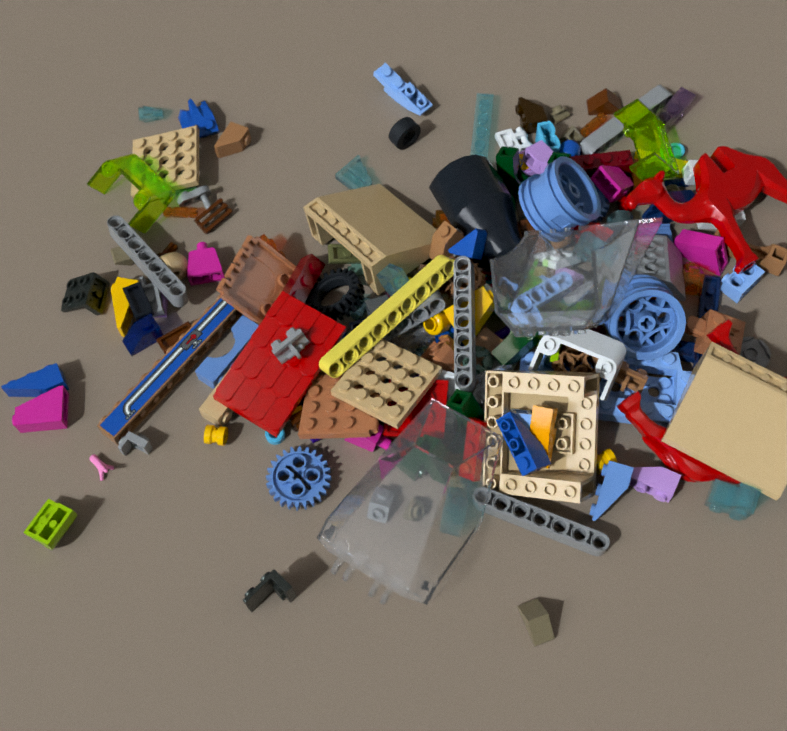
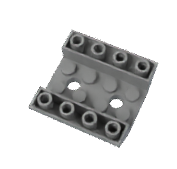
M629 232L608 245V274L612 280L608 284V290L617 281L627 276L648 274L663 281L678 301L686 300L682 254L667 236Z

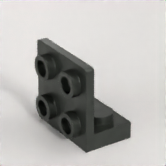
M95 272L70 279L66 285L67 289L62 300L61 311L68 312L84 307L95 315H101L110 282Z
M273 569L261 577V582L255 588L251 587L245 593L243 602L253 612L274 590L283 601L287 599L290 603L297 596L292 586Z

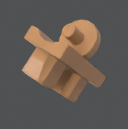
M623 361L615 383L622 385L620 389L622 392H624L625 388H629L635 392L639 391L642 393L649 377L646 376L647 371L643 369L634 371L629 368L627 362Z

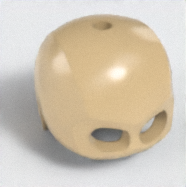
M170 252L159 257L179 280L187 276L188 261L181 253Z

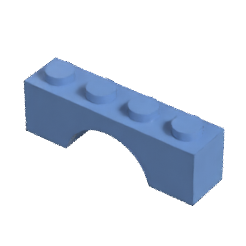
M242 315L231 328L235 339L232 350L222 357H206L195 370L198 379L214 389L250 341L252 334L259 325Z

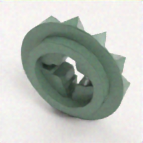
M476 345V357H484L481 361L482 366L480 364L476 365V377H481L486 374V370L493 368L494 359L491 356V352L485 347ZM468 358L462 360L463 366L469 363Z

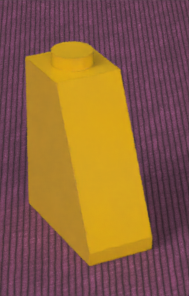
M484 286L475 290V337L496 308L493 302L496 298L491 290L486 291ZM463 302L460 308L467 307L469 302ZM453 304L445 309L444 313L454 328ZM463 321L460 327H466L469 321ZM469 339L462 341L465 346L468 345Z

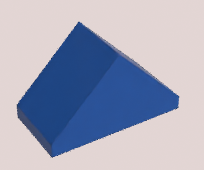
M476 228L448 249L449 253L481 260L487 237L486 230Z

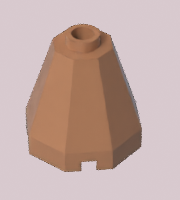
M441 335L438 338L440 341L438 343L432 342L421 357L441 366L442 370L454 373V340L449 335Z

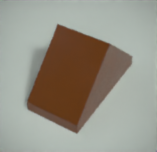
M607 88L586 101L588 115H610L622 112L620 98Z

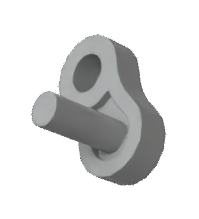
M204 185L190 192L183 191L179 193L176 201L179 207H186L202 200L207 209L212 205L208 198L212 192L209 186Z

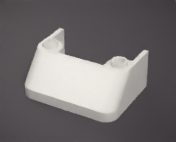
M564 319L554 320L541 338L528 370L537 371L544 354L554 355L558 352L561 344L598 358L596 373H600L601 378L608 380L600 399L607 401L626 356L627 350L625 345L618 340Z

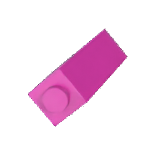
M682 229L680 234L676 236L674 245L679 249L682 257L720 276L728 265L724 237Z
M63 385L58 386L15 407V415L12 416L13 426L20 433L67 429L69 393Z

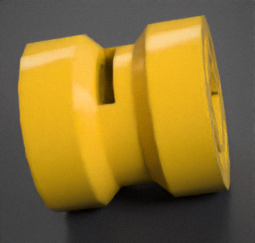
M207 424L204 431V443H217L220 446H225L228 439V427L220 426L217 428L214 425Z
M609 448L603 450L600 455L597 454L596 473L598 475L601 474L604 463L608 464L609 460L617 462L613 451Z

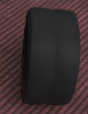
M404 117L393 125L389 132V139L398 149H407L416 142L421 128L412 118Z

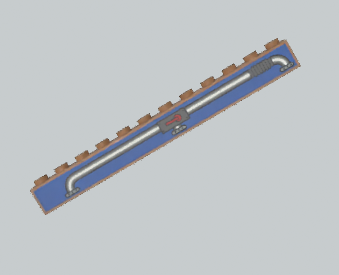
M218 296L216 301L206 308L204 314L192 323L189 330L181 334L179 340L167 349L166 354L154 363L149 372L143 374L140 381L127 391L126 396L113 406L108 415L101 418L97 425L101 433L119 446L120 439L126 436L128 431L133 432L237 321L242 313Z

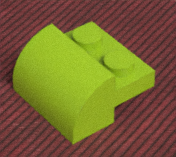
M48 499L23 533L46 548L53 550L78 515L75 511L59 502L56 503Z

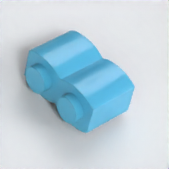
M551 121L538 123L535 142L537 143L542 140L553 152H559L560 140L555 135L553 123Z

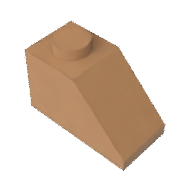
M230 122L214 145L216 156L222 158L242 152L251 142L249 128Z
M444 221L432 236L429 257L432 260L438 255L450 257L453 254L449 253L448 249L463 239L464 236L452 225Z

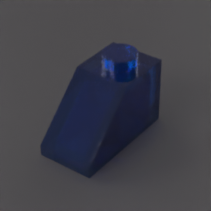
M149 314L132 325L122 342L130 355L133 356L156 343V339L163 336V333L152 314Z

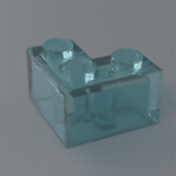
M715 479L711 483L704 505L708 506L712 512L729 514V518L733 520H745L754 514L761 490L744 483L734 486Z

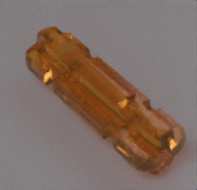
M601 112L597 117L588 122L586 126L582 127L580 133L583 137H588L590 133L601 126L607 120V115Z
M164 207L163 216H173L174 218H188L189 216L190 218H196L198 216V209H188V207H174L172 209V207Z

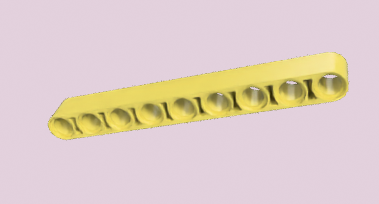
M445 255L436 256L320 359L319 368L332 378L341 376L453 276L455 260Z

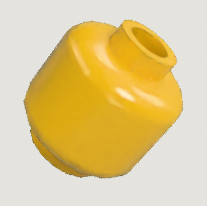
M443 310L425 320L423 326L430 335H439L448 331L451 323Z

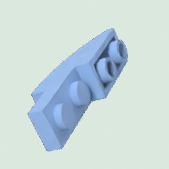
M387 63L374 71L373 76L384 86V91L407 110L421 116L433 106L411 82L406 83Z

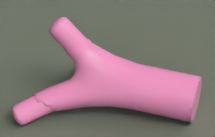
M96 454L90 456L89 460L96 466L100 475V481H103L104 472L108 473V469L114 470V466L105 464Z

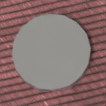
M750 336L743 337L740 356L766 368L771 358L769 347L760 339L757 340Z

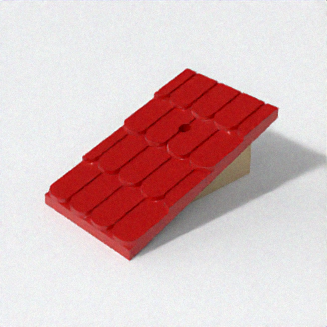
M282 291L265 314L263 321L252 334L250 341L232 364L229 372L216 388L213 398L277 438L321 370L319 368L320 359L339 343L346 332V327ZM292 327L297 330L300 329L310 342L299 352L302 358L298 359L294 356L284 364H281L271 351L273 350L271 343L276 339H280L283 342L288 338L286 333Z

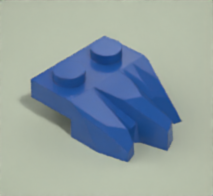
M189 99V110L180 109L178 119L182 129L197 125L199 139L219 133L213 112L205 101L201 102V105L197 107L193 100Z

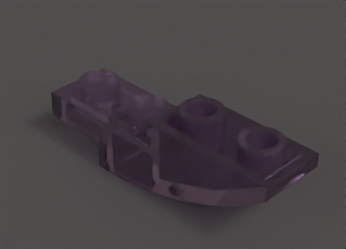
M681 86L663 109L660 108L640 132V135L653 143L657 142L680 120L696 95Z

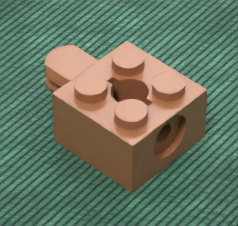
M709 309L701 318L691 315L686 320L684 333L696 337L694 352L704 354L712 342L707 334L723 321L729 319L733 323L730 329V339L735 350L740 355L746 322Z

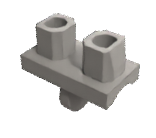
M292 327L287 331L286 335L288 338L283 342L280 339H276L271 343L273 349L271 351L281 364H284L294 356L298 359L302 358L299 352L310 342L300 329L297 330Z

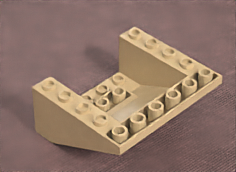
M381 184L320 196L303 207L312 237L322 246L335 238L358 258L362 264L367 286L377 295H380L430 258L429 252L432 236L436 229Z
M711 342L693 368L661 441L777 501L787 485V379Z
M486 370L484 421L487 422L483 452V487L507 495L582 503L594 496L596 493L600 373ZM538 404L557 408L555 422L557 430L550 468H543L537 472L522 476L496 420L510 412L511 408L531 410V412L533 405Z

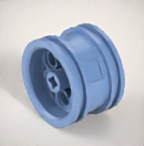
M561 156L546 166L542 174L532 175L519 186V201L526 218L532 227L549 241H561L569 236L576 226H585L600 215V199L593 182L583 168L568 157Z
M648 274L630 275L617 281L605 294L601 308L602 320L611 338L625 345L627 350L626 356L637 360L657 359L668 354L681 341L686 326L685 312L669 287L657 277ZM666 312L664 317L658 318L661 313ZM623 316V320L618 321L619 317ZM632 331H637L635 335H629Z

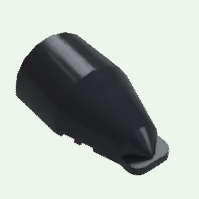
M470 155L450 162L438 172L429 186L450 224L455 229L459 228L464 233V237L476 228L486 230L487 237L482 256L492 265L495 272L502 277L524 276L529 270V265L524 259L526 251L515 197L493 164L486 157Z

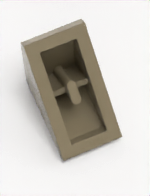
M538 599L517 606L534 647L555 639L549 614Z

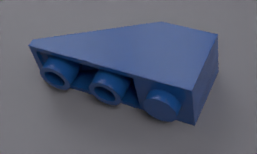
M57 363L47 365L41 370L28 373L22 378L11 380L1 386L8 397H37L62 385L66 390H69L64 374Z
M512 411L496 420L522 476L537 472L551 464L543 445Z

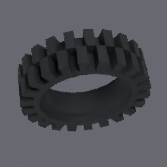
M337 268V272L334 269L330 270V275L326 272L323 274L324 278L322 279L319 276L317 279L318 283H315L307 297L306 304L337 321V318L340 321L344 320L343 315L345 314L349 317L351 310L355 312L357 310L355 305L360 306L362 304L360 300H364L363 294H365V290L357 275L347 268L343 270ZM343 285L349 286L348 292L341 300L332 305H321L323 298L331 290Z

